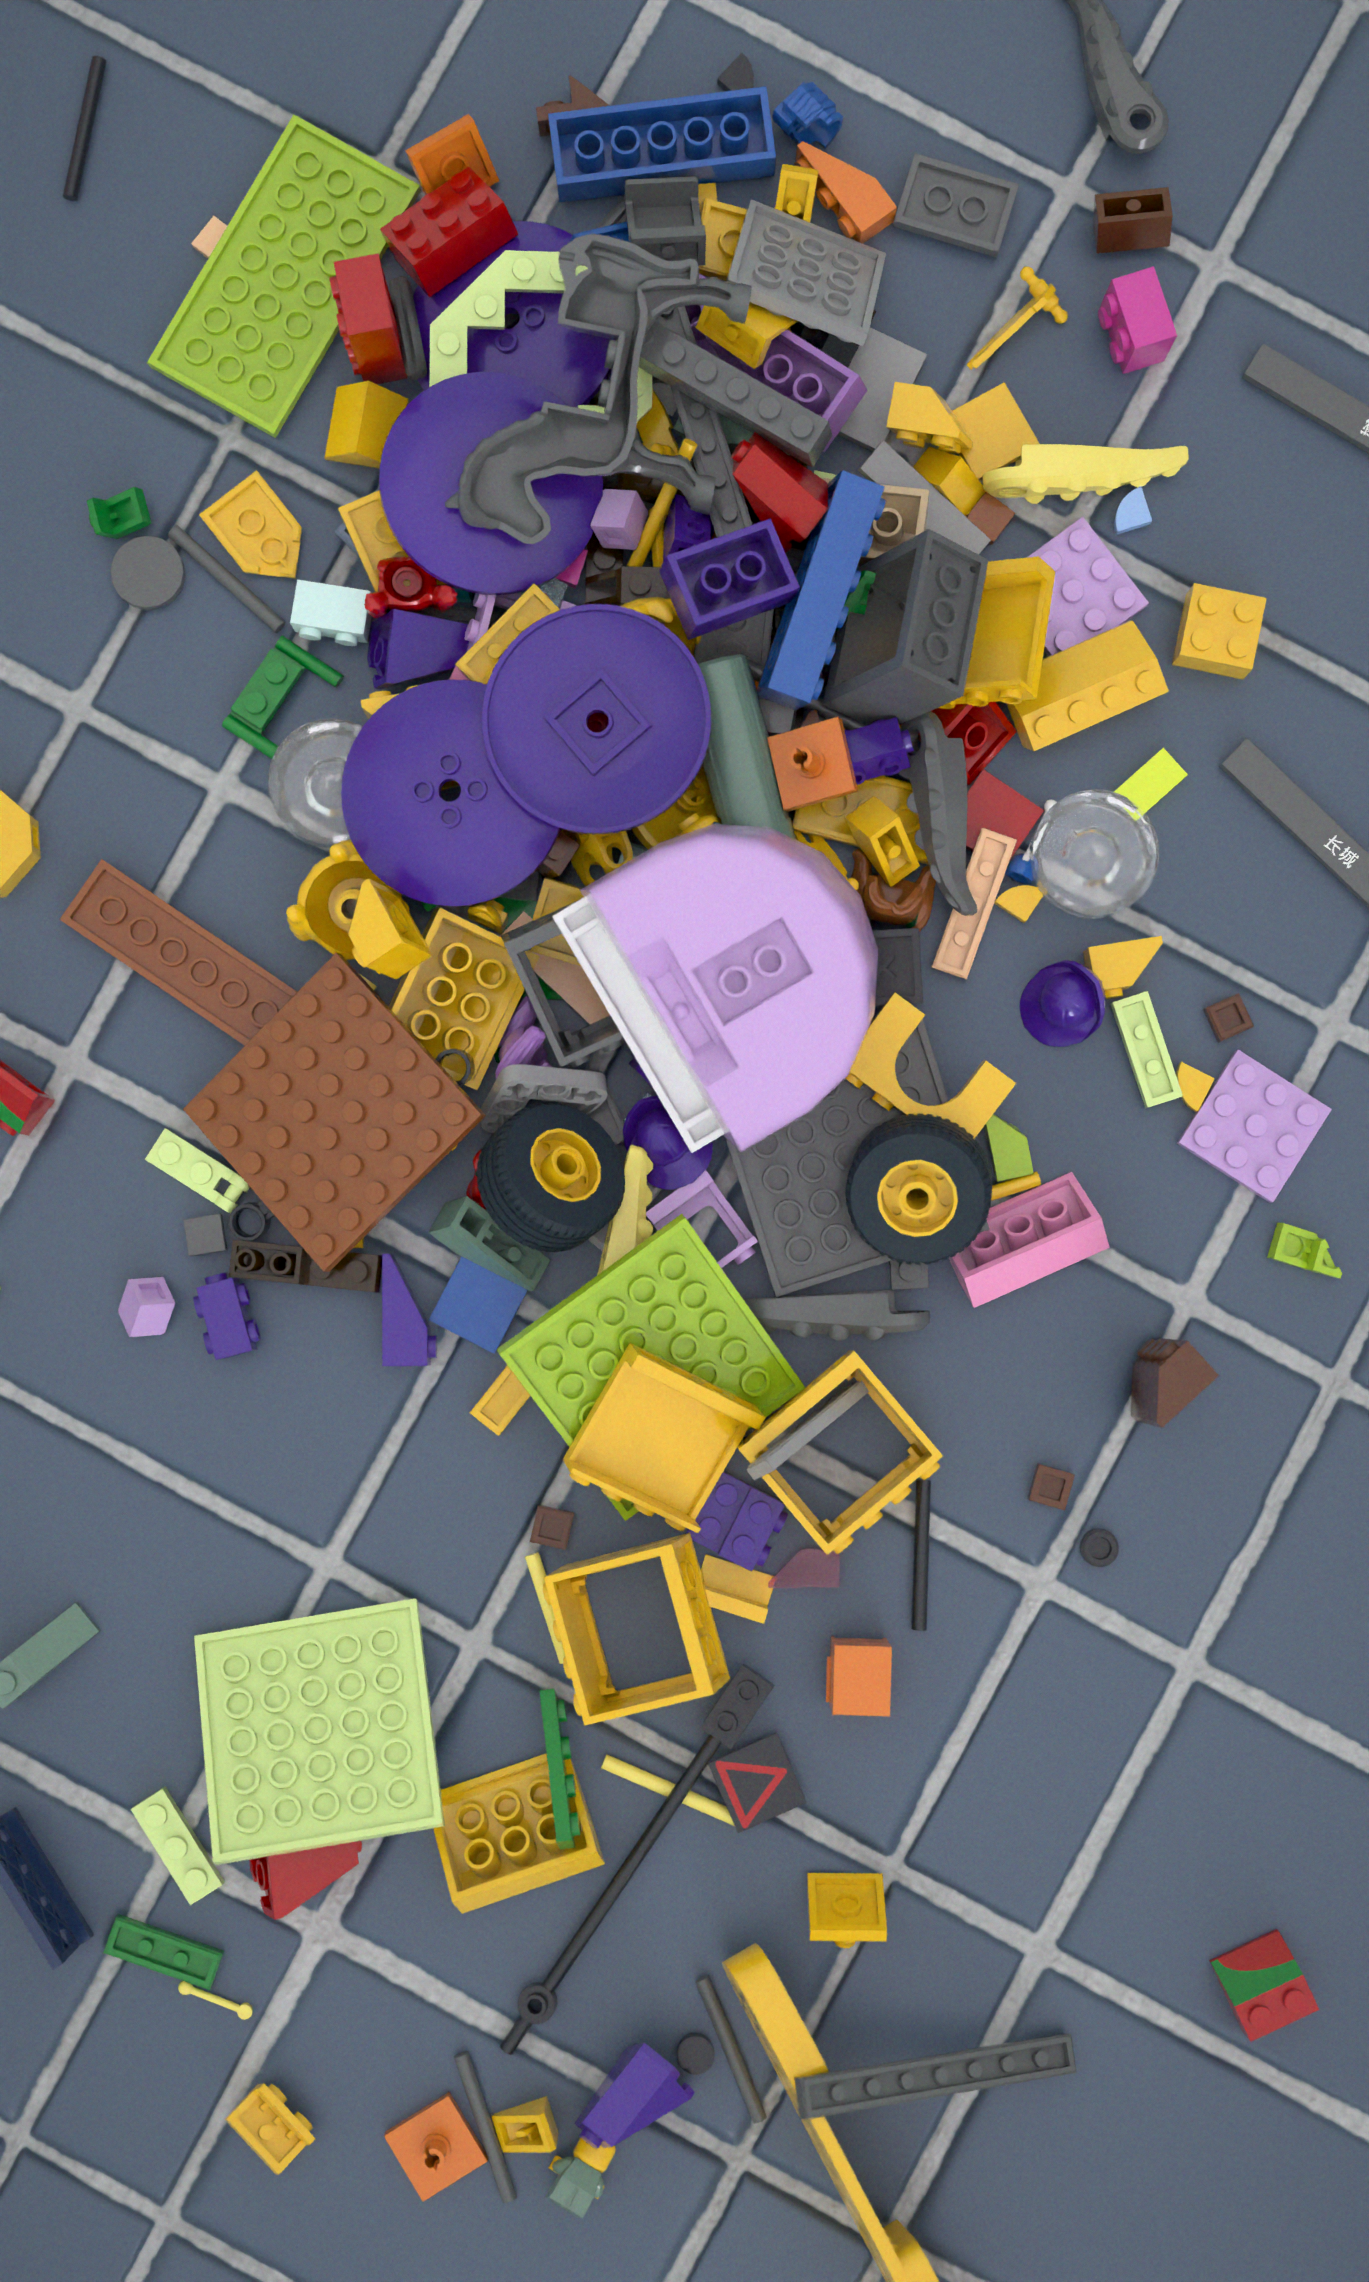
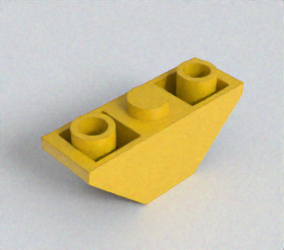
M0 789V898L7 897L40 860L41 854L38 821Z

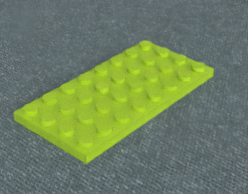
M293 115L147 361L149 367L276 438L339 332L336 316L338 309L336 300L333 298L329 277L336 276L333 262L379 253L381 260L389 246L380 228L389 223L395 216L402 214L413 206L421 192L420 185L300 117Z

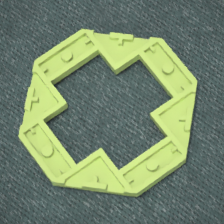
M505 250L430 324L429 387L445 379L467 374V329L505 330V292L564 293L565 286L559 267V252ZM577 266L575 275L588 268L586 266ZM638 368L637 422L652 409V375L641 368ZM578 405L580 409L604 413L605 407Z

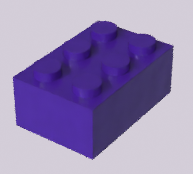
M771 518L667 555L659 570L688 640L789 604L800 589Z

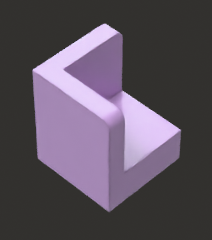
M604 489L602 499L595 511L590 526L603 548L636 550L648 511L637 490Z
M164 1277L128 1279L118 1313L129 1337L162 1335L165 1333L175 1301Z

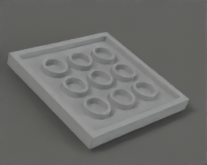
M751 199L726 282L751 285L750 302L768 309L773 314L787 316L802 322L811 329H820L837 336L844 342H853L863 346L870 329L886 253Z

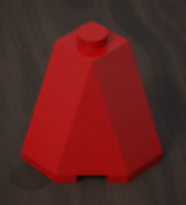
M754 432L749 441L743 439L735 448L731 459L734 460L732 475L760 522L771 518L786 553L792 547L790 541L794 539L800 543L806 539L828 510V483Z
M362 1840L249 1859L253 1880L258 1882L260 1889L265 1891L266 1896L260 1899L264 1914L274 1920L285 1917L359 1864L358 1853L362 1850Z

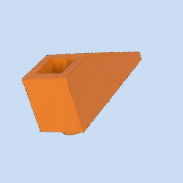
M804 141L797 145L795 166L819 170L816 195L825 209L829 210L831 208L836 214L838 225L847 238L853 237L855 241L863 244L894 222L897 206L876 178Z

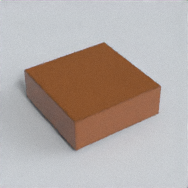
M985 492L967 518L991 540L989 543L993 545L1013 519L1015 512L988 492Z

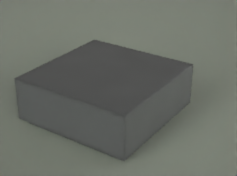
M222 1214L183 1219L189 1256L228 1251Z

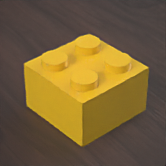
M1194 583L1185 596L1172 665L1244 679L1253 669L1267 598Z

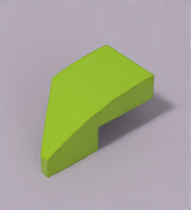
M993 1114L985 1124L984 1129L990 1146L994 1175L997 1182L1034 1174L1027 1137L1016 1126L1007 1123Z
M1277 1222L1267 1258L1333 1278L1341 1279L1342 1276L1340 1268L1335 1266L1327 1250L1330 1247L1326 1239L1318 1238L1316 1233Z

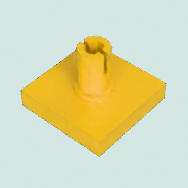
M807 1873L810 1941H834L840 1948H850L855 1945L856 1941L887 1940L882 1873Z

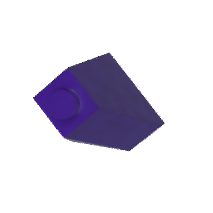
M393 609L371 622L367 660L369 667L376 668L378 674L374 675L372 679L374 689L383 690L453 671L456 666L455 663L467 652L469 641H466L464 638L468 624Z
M646 2043L628 2046L574 2124L582 2130L579 2136L596 2149L600 2145L604 2148L613 2147L690 2100L695 2092L685 2082L681 2087L676 2081L680 2076L677 2069Z

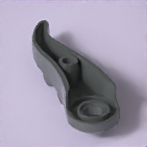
M1065 0L1072 7L1077 17L1087 87L1096 118L1105 139L1109 140L1111 136L1120 148L1130 153L1142 154L1152 151L1161 144L1167 133L1169 124L1167 110L1153 93L1150 82L1144 81L1134 66L1133 58L1125 48L1118 23L1102 0ZM1138 113L1143 114L1148 118L1150 125L1144 130H1137L1131 125L1130 117Z
M929 711L903 723L901 726V731L909 730L914 751L907 753L911 767L899 771L898 774L911 781L913 793L907 799V806L912 812L918 813L920 829L915 834V842L921 849L925 850L932 878L936 881L946 901L961 915L970 916L977 913L978 909L969 890L966 878L968 797L964 745L961 738H948L938 716ZM919 732H920V735H921V746H920V749H919V747H918V740H917V738H918V733H919Z
M891 1289L743 1298L767 1333H772L778 1328L790 1330L791 1334L799 1337H809L812 1333L829 1334L832 1339L837 1341L845 1340L852 1334H865L868 1339L874 1341L885 1337L888 1333L920 1331L930 1323V1311L897 1310L895 1308L894 1291Z

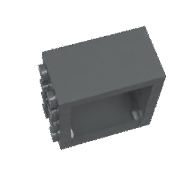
M927 529L858 567L856 570L861 572L864 570L875 572V580L868 591L865 614L850 612L842 628H838L835 642L836 649L832 657L823 705L865 725H871L877 720H888L897 717L900 725L962 697L966 684L988 559Z
M573 903L501 935L560 1067L568 1064L569 1068H574L590 1060L588 1054L601 1048L604 1052H609L624 1044L623 1036L611 1016H607L570 1033L569 1029L561 1031L525 951L532 949V947L562 934L552 916Z

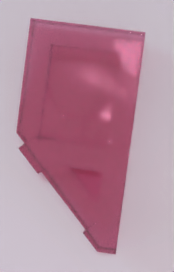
M803 1548L768 1582V1588L840 1587V1553L836 1554L833 1550L827 1555L822 1548Z

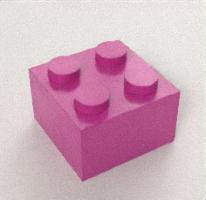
M1154 266L1111 280L1101 306L1098 309V317L1102 329H1108L1112 341L1109 344V349L1113 362L1120 364L1123 374L1163 362L1177 337V333Z

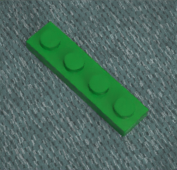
M555 1689L540 1690L556 1842L560 1849L574 1848V1836L581 1835L578 1812L571 1813L570 1798L576 1797L574 1775L567 1774L565 1760L572 1759L569 1736L562 1737L561 1722H567L565 1699L558 1700Z

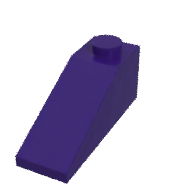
M382 1254V1366L431 1365V1358H437V1336H431V1328L394 1254Z

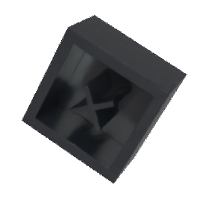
M919 928L872 931L878 947L875 1006L885 1005L893 993H897L910 1004L923 1003Z

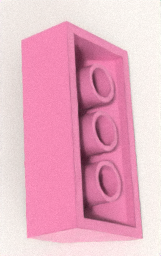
M1070 1172L991 1207L988 1218H986L989 1230L977 1234V1238L968 1247H965L964 1251L956 1253L952 1258H948L960 1285L973 1308H976L1110 1247L1101 1216L1074 1174Z

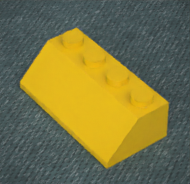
M1130 620L1042 660L1037 699L1022 700L1019 704H1007L1022 746L1036 751L1165 694L1169 690L1157 657L1134 621Z

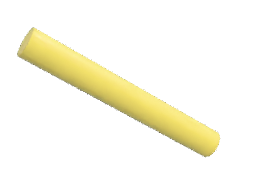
M536 1552L525 1556V1560L559 1663L563 1664L565 1653L562 1642H558L554 1635L553 1621L555 1616L552 1605L547 1604L543 1594L546 1573L540 1554Z

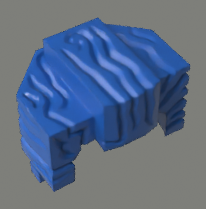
M803 82L774 109L772 114L773 121L795 143L800 144L804 141L811 145L818 141L824 148L831 144L842 128L843 116L836 112V104L831 99H828V96L813 82Z

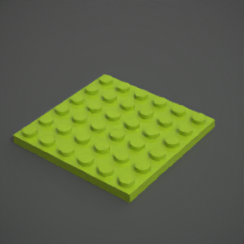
M683 1214L677 1216L497 1349L499 1355L569 1447L629 1343L755 1404L765 1417L806 1388ZM607 1496L625 1521L639 1512L634 1508L633 1502L624 1498L619 1502Z

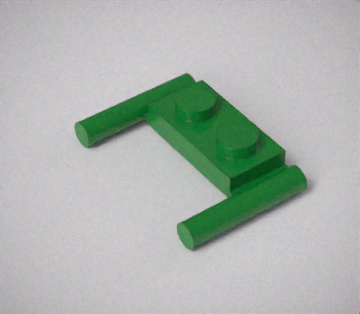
M281 636L275 648L270 649L231 707L232 711L224 719L222 727L275 762L285 766L291 754L262 736V732L266 729L297 683L305 668L336 688L341 684L344 675L286 637Z

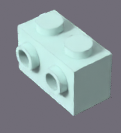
M297 579L290 624L295 632H299L300 637L308 640L318 641L321 640V636L335 638L336 643L346 646H357V642L367 643L372 616L368 614L364 604L366 594L371 593V591Z

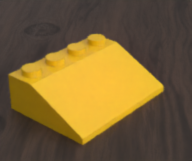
M436 908L433 910L422 934L433 956L402 976L388 1007L435 1059L441 1052L457 1048L468 1052L474 1060L475 1071L472 1078L463 1085L477 1091L525 988L503 943L502 937L442 908ZM525 951L534 970L540 956L530 951ZM451 1054L444 1058L442 1067L455 1081L461 1080L466 1073L464 1058L459 1054Z
M547 1753L441 1790L445 1826L433 1829L452 1903L462 1914L605 1864L572 1759L565 1760L567 1774L574 1775L576 1797L570 1798L571 1813L578 1812L581 1835L574 1836V1848L560 1849L556 1842Z

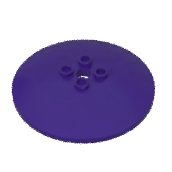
M513 221L518 231L516 237L434 295L429 297L417 285L413 299L427 367L426 376L417 380L424 391L430 385V324L505 250L560 252L561 248L569 243L572 234L548 224L531 221ZM505 292V316L511 313L520 316L519 323L514 328H505V330L467 329V373L498 372L515 375L546 388L568 406L578 408V405H587L600 390L603 379H607L611 373L610 368L604 367L610 339L577 332L560 326L558 324V314L563 293Z
M472 372L445 379L420 393L406 406L393 424L383 448L379 468V490L383 511L393 535L403 550L418 566L439 581L466 592L482 595H509L525 592L533 583L539 587L564 572L578 558L594 532L590 525L603 497L602 476H579L560 473L531 481L534 496L550 516L551 524L549 534L542 541L535 544L522 543L500 529H485L467 525L461 517L459 508L445 507V501L458 492L459 481L467 455L475 450L482 439L490 437L496 431L518 420L528 419L534 412H541L544 401L568 406L546 388L530 380L505 373Z
M608 604L579 605L559 610L536 621L522 631L502 653L491 673L484 694L482 707L483 740L488 758L499 781L514 800L529 813L550 825L571 832L584 834L617 833L633 829L658 817L678 801L690 787L702 766L709 745L711 733L710 698L705 679L695 658L685 644L663 624L643 613L621 606ZM594 713H603L609 719L607 728L602 732H593L587 727V721Z
M453 679L433 681L410 688L393 697L381 706L364 724L352 744L344 766L341 789L342 811L346 828L356 851L371 871L388 886L399 893L427 904L450 907L471 906L496 899L512 891L525 882L545 861L560 832V828L540 820L520 806L507 792L494 772L486 752L482 731V707L487 684ZM448 781H456L461 787L460 796L452 802L445 801L441 796V788Z

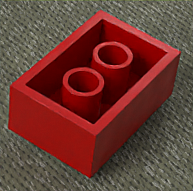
M469 166L453 175L446 183L425 195L419 202L402 214L395 216L389 223L380 228L395 260L429 297L518 235V231L504 201Z

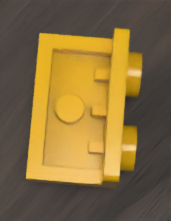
M262 2083L256 2085L225 2120L276 2175H279L306 2145H311L315 2140V2137L310 2133L313 2126L298 2111L294 2115L284 2105L287 2098L275 2085L270 2084L267 2087Z

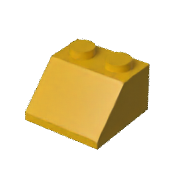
M369 878L362 882L348 934L355 946L352 948V953L362 967H368L375 970L378 974L398 979L433 955L400 894Z

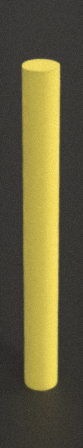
M607 1754L601 1766V1769L668 1797L676 1785ZM689 1791L682 1802L684 1805L735 1826L727 1807L693 1791Z

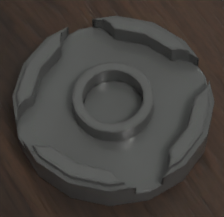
M149 535L133 538L123 544L114 555L110 569L112 584L119 596L132 607L147 611L156 610L158 607L167 606L172 603L182 591L186 577L183 561L174 546L162 538Z

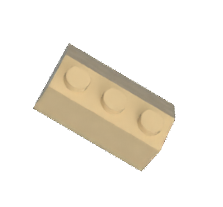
M821 478L827 483H829L832 480L828 478ZM882 485L885 486L881 498L886 500L885 507L878 521L874 520L871 525L869 534L874 536L867 556H861L857 567L926 530L930 492L928 489Z

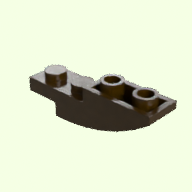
M233 1240L229 1277L379 1293L382 1255L349 1252L330 1272H323L303 1247Z

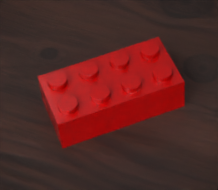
M379 253L334 261L336 276L329 277L333 298L336 300L338 309L336 316L341 337H343L350 363H352L354 375L361 374L363 382L371 381L375 384L408 379L404 367L393 303Z

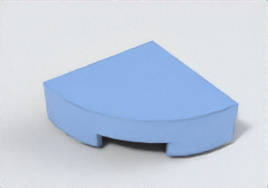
M1141 487L1132 490L1121 501L1114 519L1115 535L1151 524L1152 518Z

